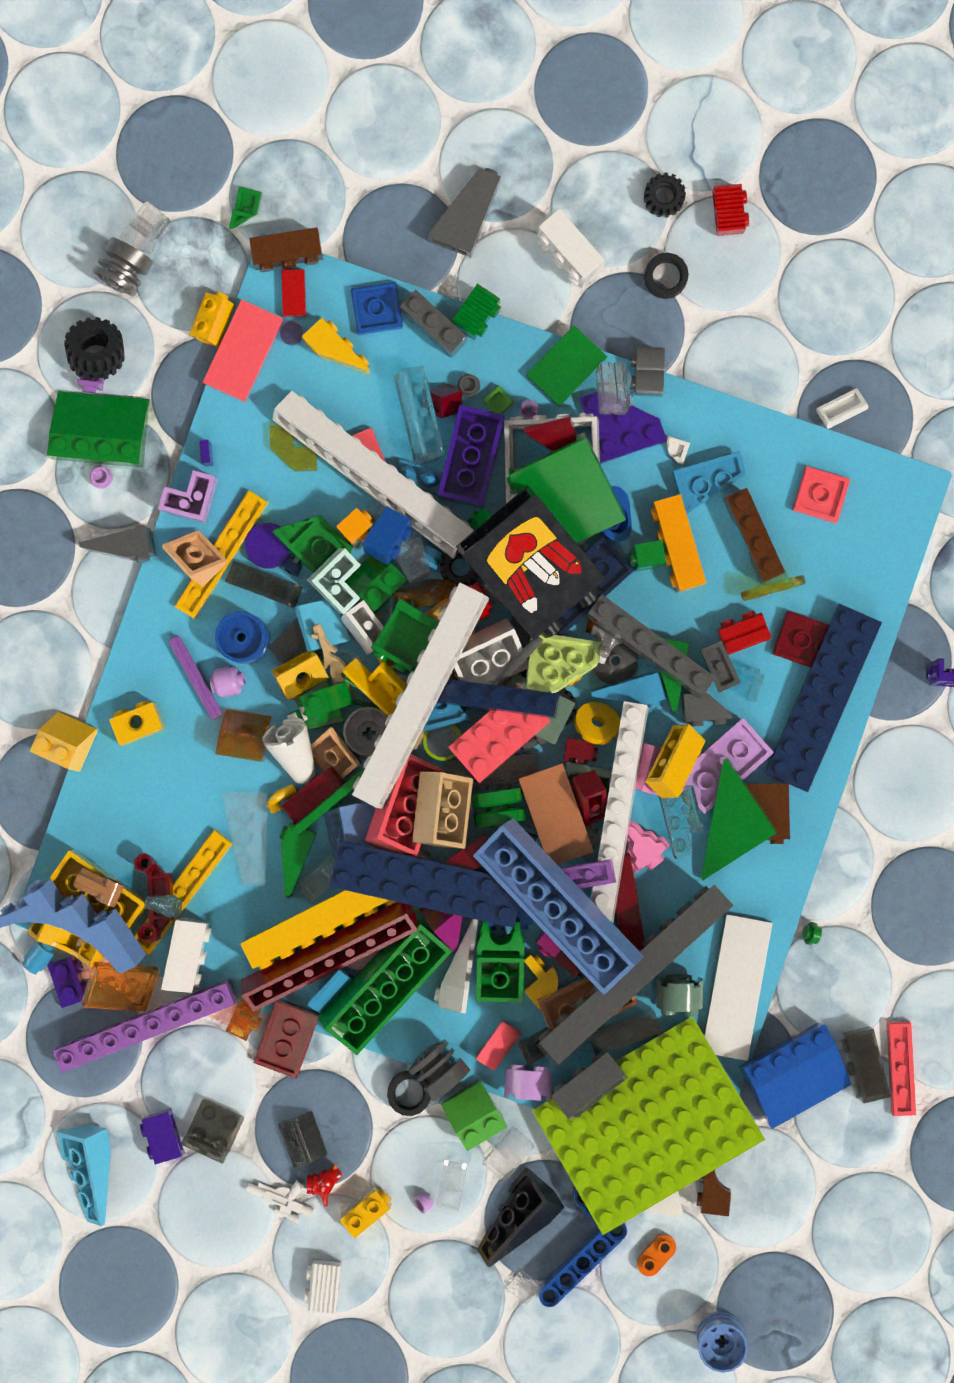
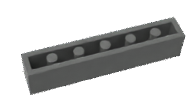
M604 595L599 597L586 615L590 620L697 698H701L716 679L715 676Z

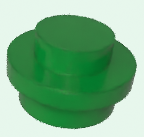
M810 922L803 928L802 938L807 945L819 943L822 928L817 926L815 922Z

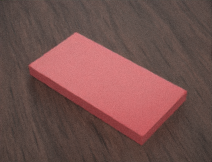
M241 299L203 383L240 401L246 402L284 319Z

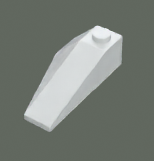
M472 919L441 982V988L436 987L434 1001L439 1002V1008L466 1013L478 924L476 919Z

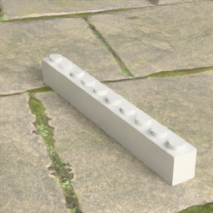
M291 391L274 408L272 419L274 422L385 507L388 506L410 518L411 525L416 531L450 557L454 558L459 553L456 545L474 531L468 522L456 517L448 507L442 506L434 500L430 493L424 492L417 487L413 480L404 477L393 465L383 461L375 451L369 450L362 445L358 438L345 432L340 424L328 419L320 409H315L303 396Z
M459 583L458 587L455 586L449 596L451 601L448 607L443 608L439 615L440 622L437 628L431 631L426 650H422L418 656L417 662L419 664L415 672L412 671L406 681L408 685L404 693L401 692L399 694L394 713H391L386 719L385 726L387 727L383 735L380 734L375 741L374 747L376 749L372 756L370 755L366 759L363 766L365 770L353 785L354 792L352 795L376 808L383 809L489 600V597L462 583Z
M625 701L623 703L597 860L612 859L616 883L593 886L591 901L612 923L614 922L649 709L647 705Z

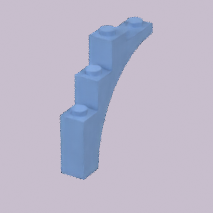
M51 878L43 882L40 880L35 881L28 887L29 891L16 905L10 903L0 910L2 913L0 915V928L14 923L32 922L64 929L92 945L111 963L119 974L136 967L146 955L116 909L107 913L103 910L97 914L83 893L76 897L70 895L64 899Z

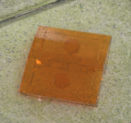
M426 579L395 592L394 595L397 602L399 599L403 601L412 599L415 608L430 606L449 598L455 586L458 587V585L442 579Z

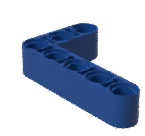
M574 1187L573 1197L575 1203L596 1224L584 1201L577 1197L578 1191ZM626 1223L621 1224L622 1230L618 1234L609 1231L602 1235L598 1228L539 1287V1299L542 1305L554 1307L626 1237ZM597 1240H603L606 1243L602 1250H596L593 1247ZM584 1256L589 1259V1263L586 1266H579L576 1263L577 1259ZM563 1273H569L572 1275V1279L565 1283L560 1280V1276ZM551 1289L556 1294L552 1299H547L543 1296L544 1291Z

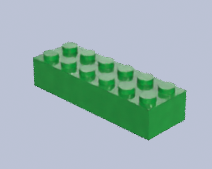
M418 919V931L380 949L318 1017L323 1028L355 1055H358L452 952L435 933Z

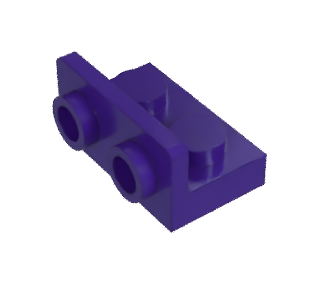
M939 658L931 662L930 666H927L926 679L929 680V686L954 687V669H946L944 671V658Z
M72 955L47 964L61 1008L90 999L88 995L91 994L90 986L87 980H83L81 972L84 969L79 959Z

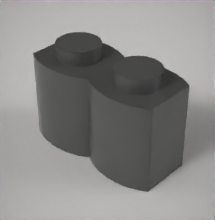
M637 347L636 353H631V367H635V376L631 375L630 389H634V396L663 395L665 348Z

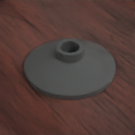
M623 643L617 644L611 650L605 664L598 663L593 670L600 680L608 684L631 678L638 667L637 653ZM618 657L620 660L619 665H613L611 659Z

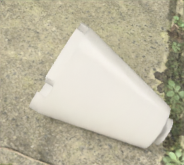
M301 718L286 719L282 721V726L276 728L274 725L265 732L262 737L264 746L296 783L308 784L316 775L307 725Z

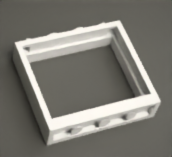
M586 413L579 414V417H572L571 419L575 423L576 428L591 427V446L600 462L599 419L597 416L593 417V414ZM558 414L556 418L547 419L546 415H535L533 419L524 420L523 416H516L504 421L506 478L509 477V468L512 467L513 471L515 470L514 430H524V427L567 418L570 415ZM506 479V503H508L517 494L516 489L511 490Z

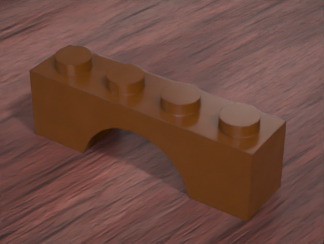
M748 488L725 497L723 502L732 521L744 539L751 558V564L760 584L785 573Z
M715 1170L699 1179V1183H703V1190L697 1194V1206L701 1207V1213L729 1217L731 1189L719 1181Z

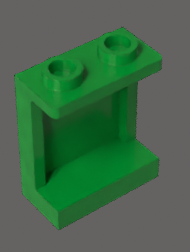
M399 599L394 612L375 643L371 646V649L375 651L373 655L384 662L386 659L391 660L395 663L393 667L404 674L406 671L412 672L418 664L419 654L422 650H426L429 644L428 637L431 631L437 628L439 622Z

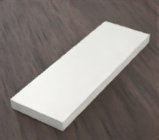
M726 914L704 1033L715 1055L748 1061L773 924L771 922Z

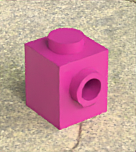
M545 932L536 940V943L540 945L537 949L546 957H549L551 954L555 958L561 951Z

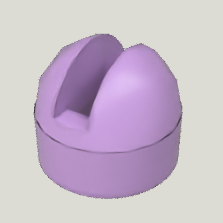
M527 399L523 401L520 406V415L527 420L533 419V416L538 415V404L534 400ZM527 407H531V412L527 411Z
M422 1192L413 1198L416 1208L421 1213L430 1210L434 1202L433 1199H429L430 1194Z

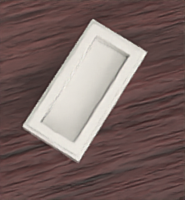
M855 388L816 408V411L826 428L829 429L867 410L868 404L858 388Z

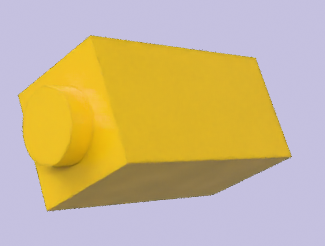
M217 291L215 295L205 292L189 333L190 336L202 343L215 347L220 346L235 307L228 300L227 295Z
M376 1187L341 1216L340 1222L355 1239L391 1209L390 1201L392 1199L384 1189L380 1191Z

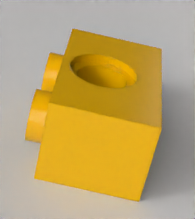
M305 651L271 670L287 700L297 699L304 694V691L314 688L329 678L314 651ZM305 672L303 679L296 680L299 673Z
M148 700L136 704V709L128 712L127 709H123L113 713L114 718L109 719L120 746L166 729L156 703H149ZM138 715L142 719V725L135 729L131 724V720L134 716Z

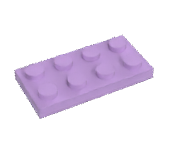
M742 718L697 758L692 772L683 787V791L705 814L715 805L722 764L725 758H729L744 780L774 752L747 721Z

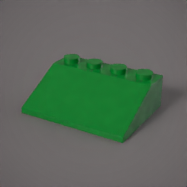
M58 391L49 431L47 456L52 460L143 468L150 400Z

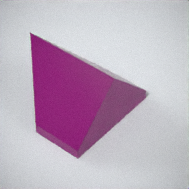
M427 908L419 909L434 933L452 951H457L462 916Z

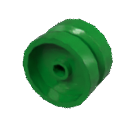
M515 788L471 795L472 807H487L488 810L474 815L475 828L490 826V828L500 827L512 818L516 822L526 820L524 808H509V804L518 803L523 800L522 789Z

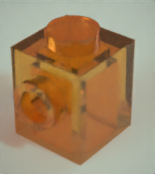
M241 998L226 1028V1032L247 1041L252 1029L257 1031L262 1021V1018L258 1017L262 1008L253 1012L247 1002Z

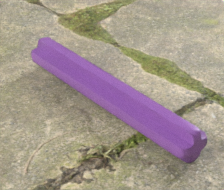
M173 637L169 640V644L211 719L220 717L222 711L181 637Z

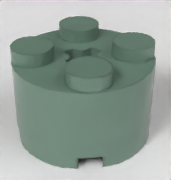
M668 974L664 980H661L660 976L657 977L656 1007L661 1009V1014L675 1015V1012H685V1015L689 1016L699 1015V1010L703 1008V978L698 977V981L692 980V975Z

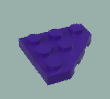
M602 390L579 397L583 412L593 414V417L597 416L599 419L601 464L667 442L659 418Z

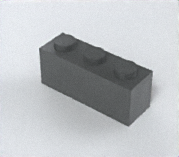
M416 289L401 304V313L449 357L452 358L467 342V336Z

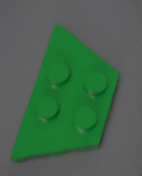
M320 514L272 531L312 574L339 548H345L350 554L353 548Z

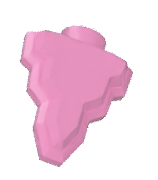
M630 820L625 851L630 853L633 872L636 873L644 867L652 870L664 860L661 854L671 844L663 836L657 837L652 831H643L637 823Z

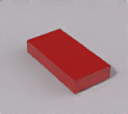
M281 270L283 317H306L305 270Z

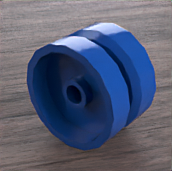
M237 611L228 614L220 621L216 628L215 642L217 648L225 658L240 664L257 662L266 654L270 646L271 636L268 626L262 619L248 612ZM242 633L246 636L243 642L239 641V637H243Z

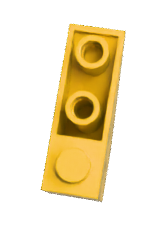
M321 318L302 335L303 341L319 358L365 374L370 373L368 367L370 363L361 353L358 356L352 350L354 348L353 344L346 337L342 339L336 333L338 328L330 320L326 322Z

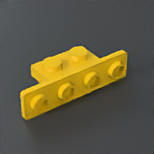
M354 659L342 670L387 716L394 713L397 707L396 700L401 692L404 693L407 684L384 661L373 673L357 659Z

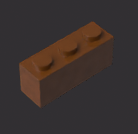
M318 227L249 238L253 266L255 270H260V272H270L274 267L280 266L283 269L294 268L299 263L315 265L319 263V260H323Z

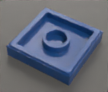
M396 282L351 289L358 335L403 328Z

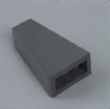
M479 168L431 229L428 235V242L471 258L499 188L501 176L493 169L485 168L483 170Z

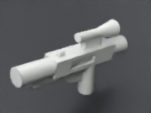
M296 1180L291 1189L288 1187H278L275 1189L260 1182L258 1186L249 1183L246 1192L259 1196L268 1203L271 1202L281 1206L280 1210L275 1208L274 1213L288 1218L295 1224H297L300 1215L291 1214V1211L311 1217L314 1209L295 1200L304 1186L299 1180Z

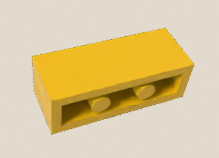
M689 724L673 725L645 783L661 798H678L706 740Z

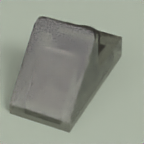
M547 1026L531 1036L522 1038L518 1043V1047L528 1066L545 1056L536 1045L540 1042L538 1037L548 1029Z

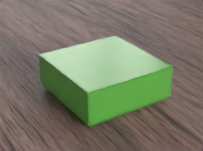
M500 385L482 400L491 412L501 415L514 404L512 398Z

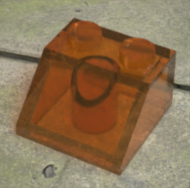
M226 709L219 730L215 754L264 762L266 747L262 737L270 729L272 716Z

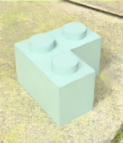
M339 548L307 581L338 613L344 615L360 599L344 581L361 565L345 548Z

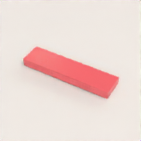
M887 1022L892 1116L916 1115L911 1022Z

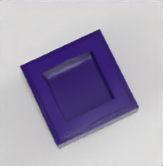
M200 440L201 463L204 466H213L211 442L209 440Z

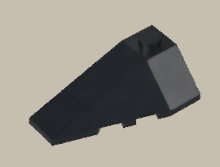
M528 1168L511 1184L508 1190L510 1192L505 1204L500 1205L498 1209L500 1213L495 1223L490 1224L477 1248L487 1267L497 1263L550 1224L565 1208L555 1191Z

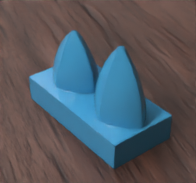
M399 460L397 470L400 474L413 480L421 490L438 495L443 475L442 471Z

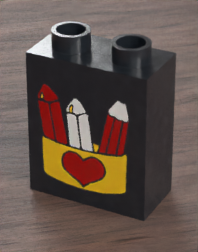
M529 486L525 487L456 545L464 559L533 640L540 634L544 638H549L556 634L566 623V619L562 615L576 604L580 608H585L592 604L602 593V589L598 585L606 580Z

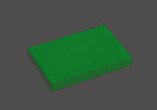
M574 325L526 376L560 407L607 359V356Z

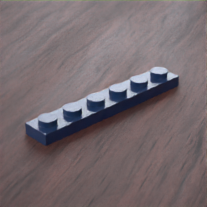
M448 679L436 703L556 719L560 695L558 693Z

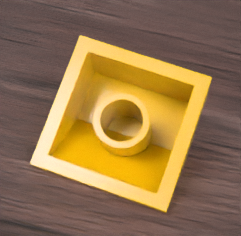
M57 712L38 730L30 752L66 769L80 772L98 729L64 713Z

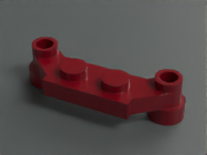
M142 853L135 858L134 865L138 871L147 875L149 923L142 924L139 927L138 937L144 942L151 943L160 939L161 933L170 920H175L173 881L171 873H166L151 855Z

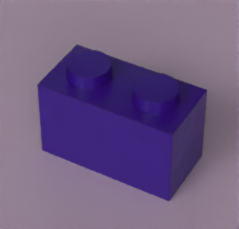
M172 1108L145 1116L142 1119L140 1130L142 1136L147 1137L149 1144L146 1147L147 1154L150 1160H154L155 1165L183 1156L185 1152Z

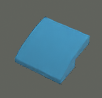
M340 969L307 1005L315 1011L322 1013L355 977L352 974L348 975L343 969Z

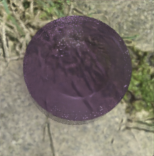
M287 322L280 329L282 341L289 346H295L303 339L302 327L296 322Z

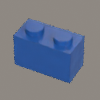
M386 506L362 543L364 553L386 565L392 559L395 560L400 553L401 544L404 540L407 541L413 532L411 519Z

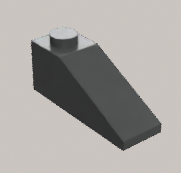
M146 526L79 542V547L87 551L136 561V563L148 562L150 557L157 556L151 529Z

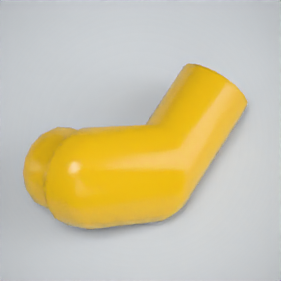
M291 784L277 790L269 798L266 807L269 808L271 814L281 811L282 807L279 802L297 793L294 785Z

